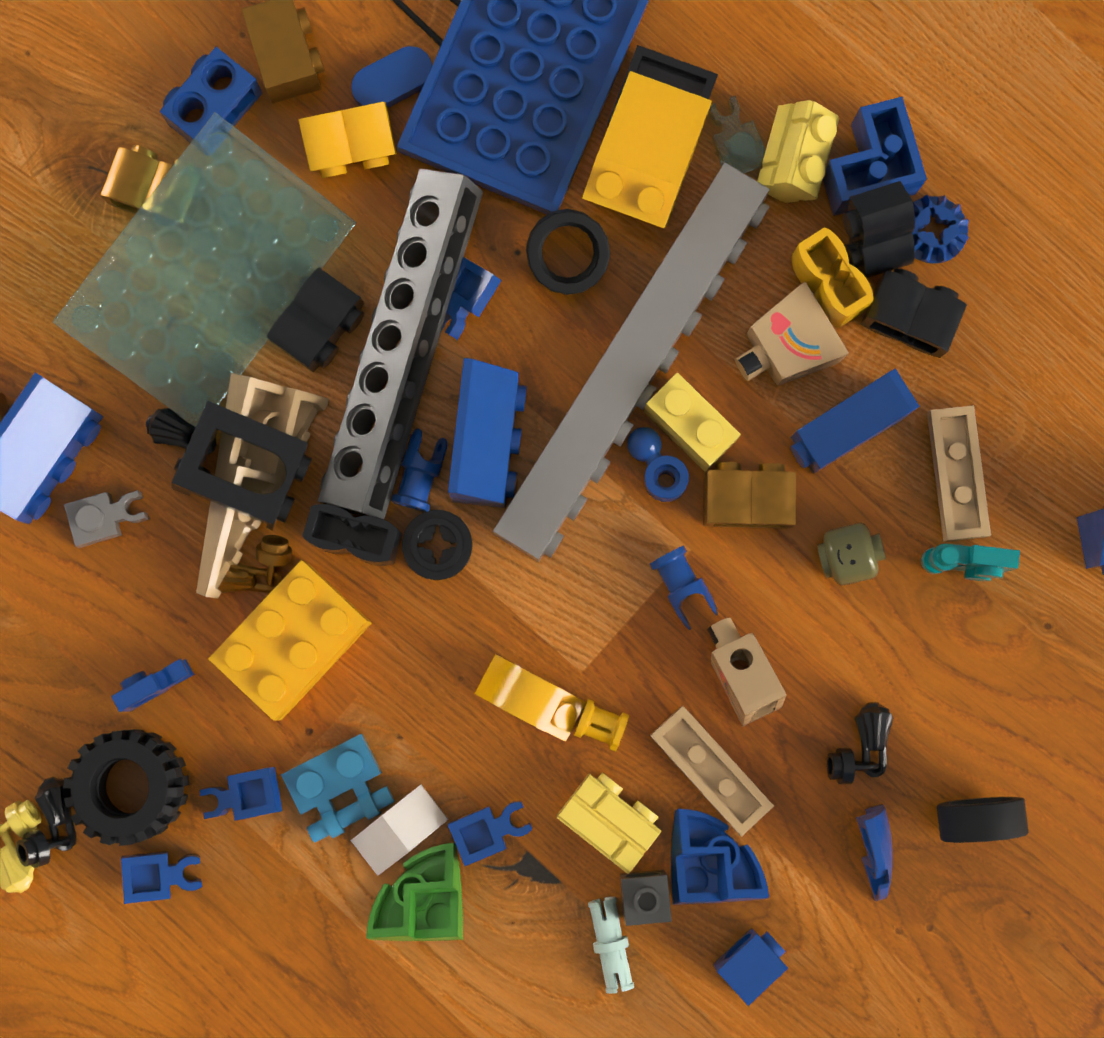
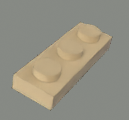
M974 405L930 410L927 412L943 542L991 536Z
M681 706L649 735L741 837L774 807L768 798L684 706Z

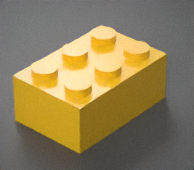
M301 560L208 660L273 721L282 720L364 633L372 622L309 563Z

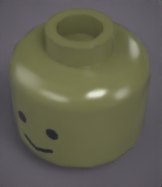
M863 523L831 529L825 533L824 543L818 544V552L825 577H833L834 581L839 585H848L875 578L879 572L878 561L886 559L880 533L871 535L869 528Z

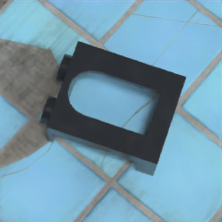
M207 401L171 482L172 488L188 496L193 493L267 524L266 528L273 530L276 520L285 523L295 498L288 496L293 480L302 482L312 458L305 455L308 442ZM218 430L278 456L286 469V478L282 486L273 493L259 494L201 471Z

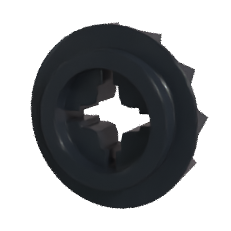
M431 510L415 517L407 526L402 539V551L409 567L419 576L436 581L456 576L468 564L473 547L472 537L466 524L455 514L444 510ZM436 527H439L443 541L457 544L456 547H450V549L442 551L439 564H436V558H434L432 550L419 547V544L433 541Z

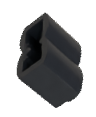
M901 181L849 197L848 212L843 213L844 227L849 236V243L844 245L848 254L849 264L856 267L866 279L883 274L886 270L892 271L913 264L915 256L912 234L915 227L914 206Z
M318 267L301 287L293 302L277 319L267 338L310 371L314 372L319 366L326 368L339 350V347L335 345L339 337L345 331L349 334L352 333L362 321L365 312L361 309L365 303L360 296Z
M904 269L886 270L878 280L873 292V302L866 309L861 325L880 335L901 341L922 353L941 358L949 351L967 304L958 299V293L944 286H934L933 289L926 287L918 282V276Z
M318 504L310 508L303 538L315 547L328 553H351L368 564L388 566L395 563L402 533L393 524L384 519L374 516L354 517L340 507Z

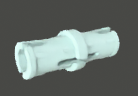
M605 897L603 903L606 917H604L600 899L588 902V907L590 908L597 940L593 943L594 952L600 955L606 985L605 991L608 994L617 993L619 988L616 973L619 975L622 992L633 989L634 982H632L625 948L629 947L627 936H622L616 897Z

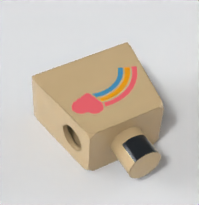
M804 282L749 328L746 335L753 348L736 357L735 362L740 373L747 381L767 370L778 386L836 365L849 352L807 283Z
M730 617L710 626L707 631L717 648L711 654V664L742 727L782 708L787 694L754 634L749 633L741 637ZM743 660L749 667L739 670L733 667L732 662Z

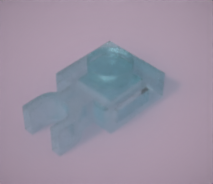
M736 96L730 97L728 101L729 108L732 111L730 116H721L717 111L715 103L712 104L708 112L713 124L722 131L713 135L712 142L722 166L724 163H727L742 173L762 167L766 151L753 120L741 125L739 120L740 106Z

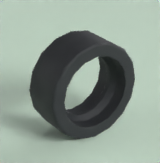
M571 209L553 211L541 218L531 230L526 246L528 265L538 282L553 292L566 295L584 292L597 284L606 272L610 258L608 237L600 224L584 212ZM558 227H578L587 233L592 241L594 251L592 261L588 268L577 276L568 278L557 276L547 268L543 261L542 248L544 241L550 232Z
M1021 797L964 799L937 805L940 839L944 842L999 841L1023 837L1029 833L1025 799Z

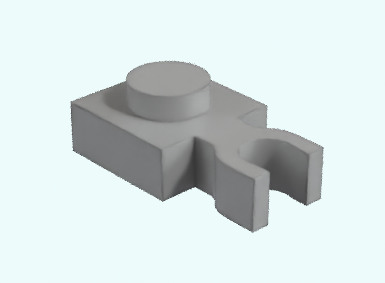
M137 490L127 493L116 503H113L110 493L104 492L64 504L75 546L81 548L122 536L119 526L120 522L140 523L150 520L148 513L141 512L131 515L129 512L131 502L143 499L142 492Z

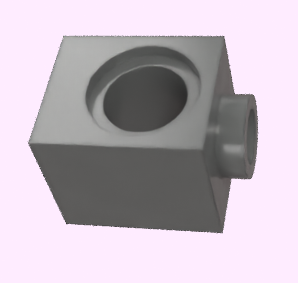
M664 870L619 874L623 917L626 926L672 922L668 878Z

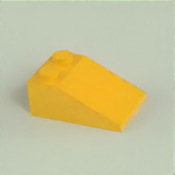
M630 71L596 156L582 199L665 228L668 225L712 100Z

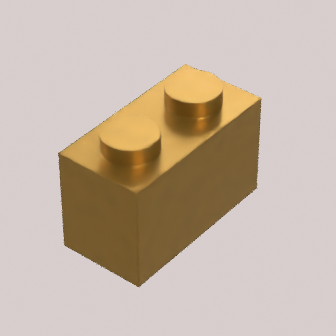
M269 0L242 8L265 89L272 104L320 90L321 86L317 74L325 71L317 46L309 49L305 35L313 32L305 7L297 9L294 0Z

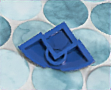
M883 804L865 809L866 815L856 817L868 855L861 858L875 901L887 898L893 868L891 830L886 808Z
M690 809L675 810L671 847L673 905L737 902L769 898L765 875L749 845L739 847L724 832L729 830L727 824L700 811Z

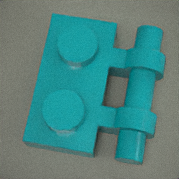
M941 544L923 553L921 565L930 574L958 570L965 571L964 579L991 581V578H1003L1004 572L1018 569L1020 550L980 545Z

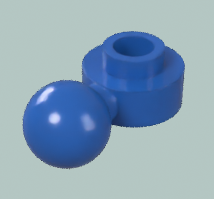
M649 427L635 429L628 437L627 448L634 459L646 462L648 465L644 477L647 492L651 497L661 502L677 500L686 491L689 481V473L685 464L676 457L661 455V437L654 429ZM663 474H668L674 479V484L671 487H662L658 482V478Z

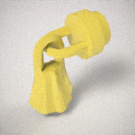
M29 800L24 802L16 801L6 807L5 817L7 822L0 824V837L6 845L0 849V888L7 893H22L29 889L33 880L35 868L31 865L25 867L21 864L17 856L16 846L9 835V832L14 831L19 837L23 838L25 833L37 830V825L42 821L41 815L37 807Z

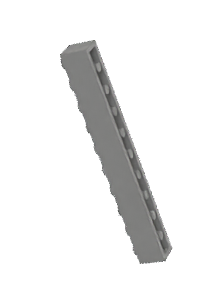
M723 164L494 528L493 533L496 537L538 563L543 555L549 558L553 556L564 538V535L558 532L567 517L574 521L588 499L581 495L590 480L596 484L600 481L611 462L604 458L613 443L621 447L634 424L627 420L636 406L642 410L645 409L646 403L652 398L657 389L651 385L652 380L659 370L664 373L668 372L680 352L673 348L681 334L687 337L691 335L702 317V314L696 311L704 297L710 301L713 300L725 278L719 275L727 261L734 265L748 242L741 238L750 225L757 229L770 208V206L764 203L770 190L769 188L729 164Z

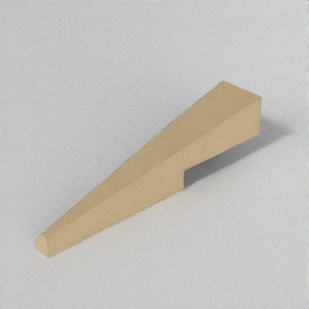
M231 373L226 408L307 442L311 435L307 431L318 411L326 409L329 398L253 377ZM224 432L221 433L215 470L216 477L259 494L273 493L282 486L286 478V469L278 456ZM210 502L196 589L197 594L205 597L219 598L222 593L218 589L231 565H237L243 555L240 552L242 545L251 529H258L261 521L215 502Z

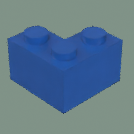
M903 97L860 107L851 124L859 152L831 159L826 166L823 178L833 216L848 212V200L851 196L901 181L909 196H912L919 191L927 180Z

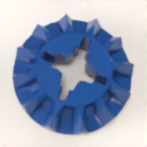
M925 195L913 202L915 227L912 233L915 248L914 258L932 264L943 263L954 258L962 250L969 238V219L965 218L962 213L961 205L949 201L945 195L939 197ZM931 215L932 218H935L937 224H949L948 228L940 233L939 241L938 238H935L933 232H918L930 223Z

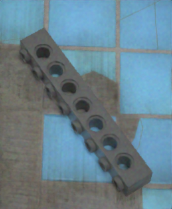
M419 169L416 182L410 190L409 205L403 224L397 233V244L390 266H388L385 272L384 286L379 303L372 314V325L367 342L360 353L356 378L346 399V410L340 430L334 438V449L329 466L321 480V492L318 502L340 507L349 513L359 516H374L385 519L447 314L451 295L483 195V191L465 175ZM386 381H388L386 387L383 389L384 384L386 383ZM375 422L374 428L370 431L371 426ZM362 464V468L360 472L357 474L358 468Z

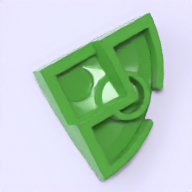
M455 843L441 844L421 851L403 863V867L407 870L392 886L389 884L383 885L369 915L367 939L383 941L463 940L462 887L457 846Z

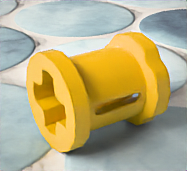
M587 699L574 736L581 738L583 735L609 744V749L616 752L626 728L629 714L623 712L619 716L596 707L593 700Z

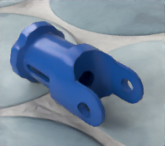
M415 429L410 436L401 464L405 470L398 493L392 495L391 501L407 508L429 512L430 505L427 503L434 477H439L447 450V440L445 438L438 440L432 458L427 461L419 453L422 430Z
M683 545L656 559L649 565L652 570H658L670 592L667 597L683 625L691 630V626L681 608L682 602L688 596L694 593L704 595L713 613L717 616L718 612L714 599L703 579L695 576L684 556L687 550Z

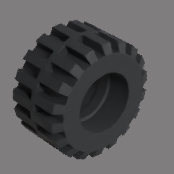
M137 729L112 731V733L101 734L93 738V743L84 744L78 750L81 756L78 759H72L67 768L73 771L72 777L64 778L63 788L71 789V797L64 798L66 808L74 807L76 814L71 816V819L75 825L84 824L86 826L83 833L88 837L98 836L101 838L100 843L107 845L119 843V846L131 845L161 834L168 829L167 825L176 821L181 814L178 809L181 805L186 804L188 794H183L184 786L189 785V775L183 776L181 768L186 766L183 758L175 756L173 752L176 748L170 742L164 743L161 741L162 736ZM121 760H131L137 763L145 771L149 781L147 800L143 807L135 813H125L116 808L107 794L106 781L112 767Z

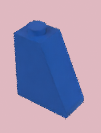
M895 368L797 430L790 437L794 442L790 446L791 451L802 468L809 466L814 474L899 423L920 406Z

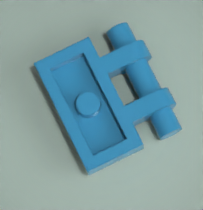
M363 733L281 774L300 815L317 807L321 815V820L307 826L308 833L314 843L329 835L331 838H335L345 833V827L364 817L370 820L381 814L380 809L395 802L388 786L372 793L367 783L368 780L381 774L382 771ZM353 788L358 801L336 811L331 799Z

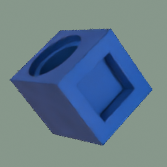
M753 928L746 932L713 964L720 976L748 1006L788 969L780 959L786 951L767 931L760 937Z

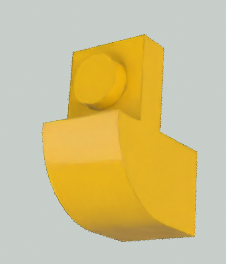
M496 654L474 693L504 711L565 742L586 704L585 701Z

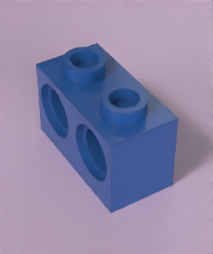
M215 47L209 55H202L195 62L191 69V75L181 87L177 86L167 94L160 113L171 128L208 157L263 93L255 77L218 47ZM223 77L232 78L227 88L222 90L213 89L218 79ZM194 109L204 110L199 120L195 122L185 121L190 111Z

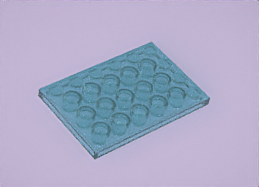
M214 112L59 312L53 323L196 428L207 401L219 405L228 393L231 373L241 375L268 340L267 335L284 310L293 302L307 279L318 267L323 268L357 222L223 117Z

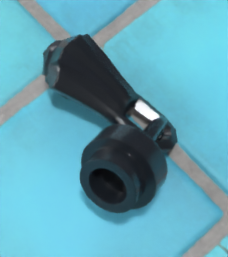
M171 408L157 409L152 415H149L145 424L147 434L152 437L153 443L173 445L187 449L196 428L181 418ZM216 438L212 443L208 455L214 452L217 446ZM178 458L174 467L175 471H177L182 458ZM202 466L201 471L211 474L208 469Z
M879 702L868 703L861 708L860 713L854 718L861 739L862 761H855L851 748H837L835 753H829L827 757V773L830 780H837L838 784H852L855 771H864L870 777H879L884 774L887 767L886 748L888 735L894 718L890 710L880 705ZM870 751H879V764L870 761Z
M54 776L47 778L38 788L35 800L47 820L51 838L46 839L45 835L37 829L25 833L23 838L17 841V856L25 867L31 865L33 868L46 865L50 861L51 849L56 848L61 851H67L76 844V831L71 819V807L66 808L64 798L71 797V789L63 788L64 779L55 778ZM66 824L68 836H59L57 826Z

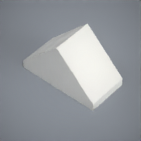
M421 784L350 841L378 876L432 834L448 818Z

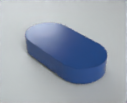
M407 46L358 71L352 80L351 89L355 102L358 106L386 102V106L389 108L422 90L431 70L432 63L430 57L424 50L418 47Z

